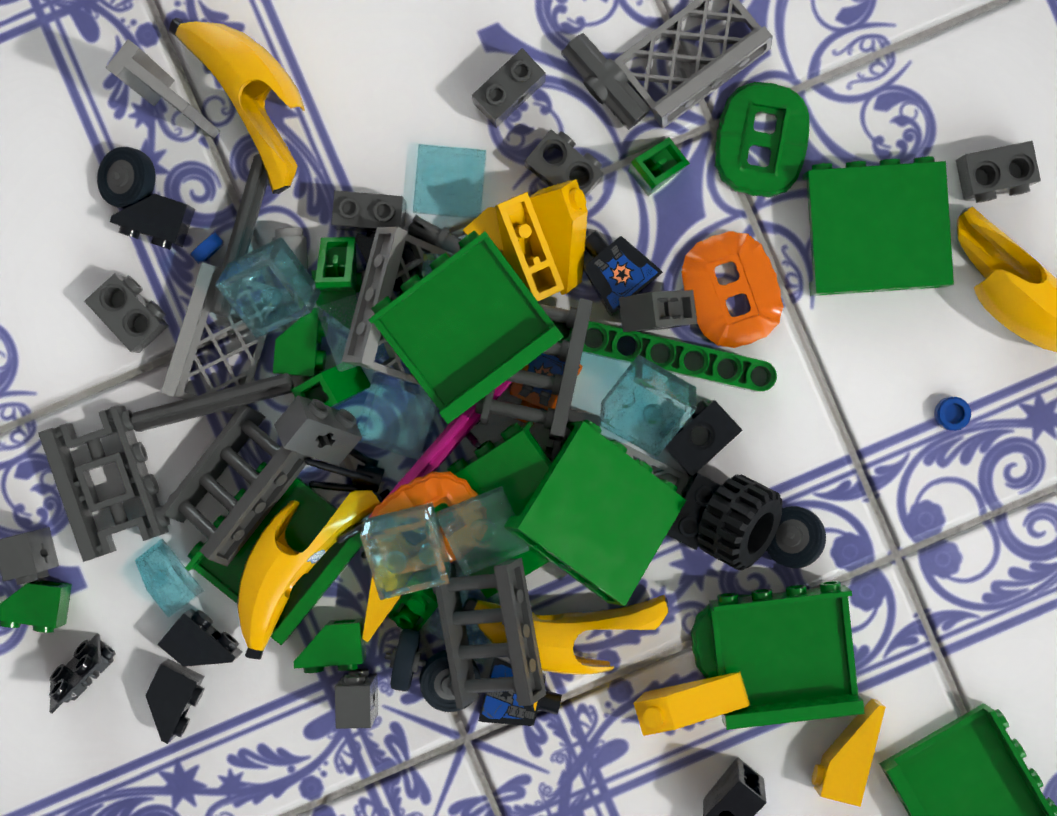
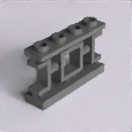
M116 405L108 410L98 412L103 429L78 438L72 423H66L57 428L38 432L83 562L117 551L112 534L138 525L143 541L169 532L167 525H170V518L160 512L163 506H160L156 493L159 492L158 483L154 475L148 473L145 461L148 460L146 449L142 442H137L134 426L131 424L132 412L126 410L124 405ZM118 432L124 451L106 456L100 438ZM87 443L93 461L75 467L69 448H75ZM116 462L126 493L100 502L89 471ZM140 496L146 515L129 521L122 502ZM109 507L115 526L98 532L91 512Z

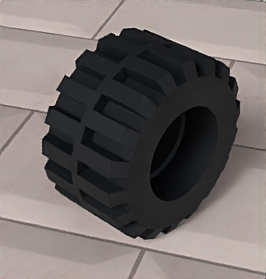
M742 474L734 475L731 479L729 478L714 493L704 510L698 530L700 549L736 570L741 571L751 567L765 553L778 530L783 509L781 495Z

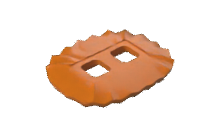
M728 231L719 235H713L697 242L685 255L681 271L684 290H693L697 324L703 335L714 344L731 348L751 344L767 337L780 323L783 303L781 300V289L777 282V274L762 244L753 239L749 234ZM733 262L739 275L738 280L726 285H720L714 271L715 267ZM738 294L746 295L750 311L737 317L730 316L726 300Z
M432 471L423 477L413 479L408 484L401 485L395 492L389 494L382 503L375 506L368 521L370 540L382 559L395 571L408 576L426 575L457 560L482 539L488 527L487 509L467 480L457 477L450 471ZM441 503H446L456 516L453 521L445 526L438 525L430 514V510ZM412 521H417L427 534L425 538L415 544H411L401 532V528Z

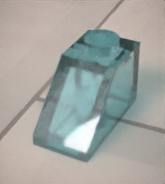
M163 539L159 540L135 560L146 590L168 618L179 612L204 592Z

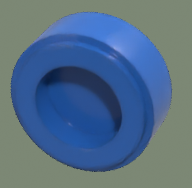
M215 232L200 243L190 255L198 264H201L212 257L224 245V241Z
M947 397L936 405L934 417L941 428L957 431L963 429L969 423L971 409L969 404L962 398Z

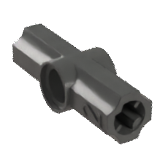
M584 33L576 36L561 51V55L583 78V83L591 95L599 103H605L628 130L639 123L650 112V107L628 84V78L622 69L612 59L609 58L607 60Z

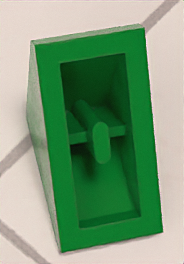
M670 137L636 157L630 163L628 171L649 197L690 163Z
M355 237L321 238L315 278L317 289L323 292L357 291Z

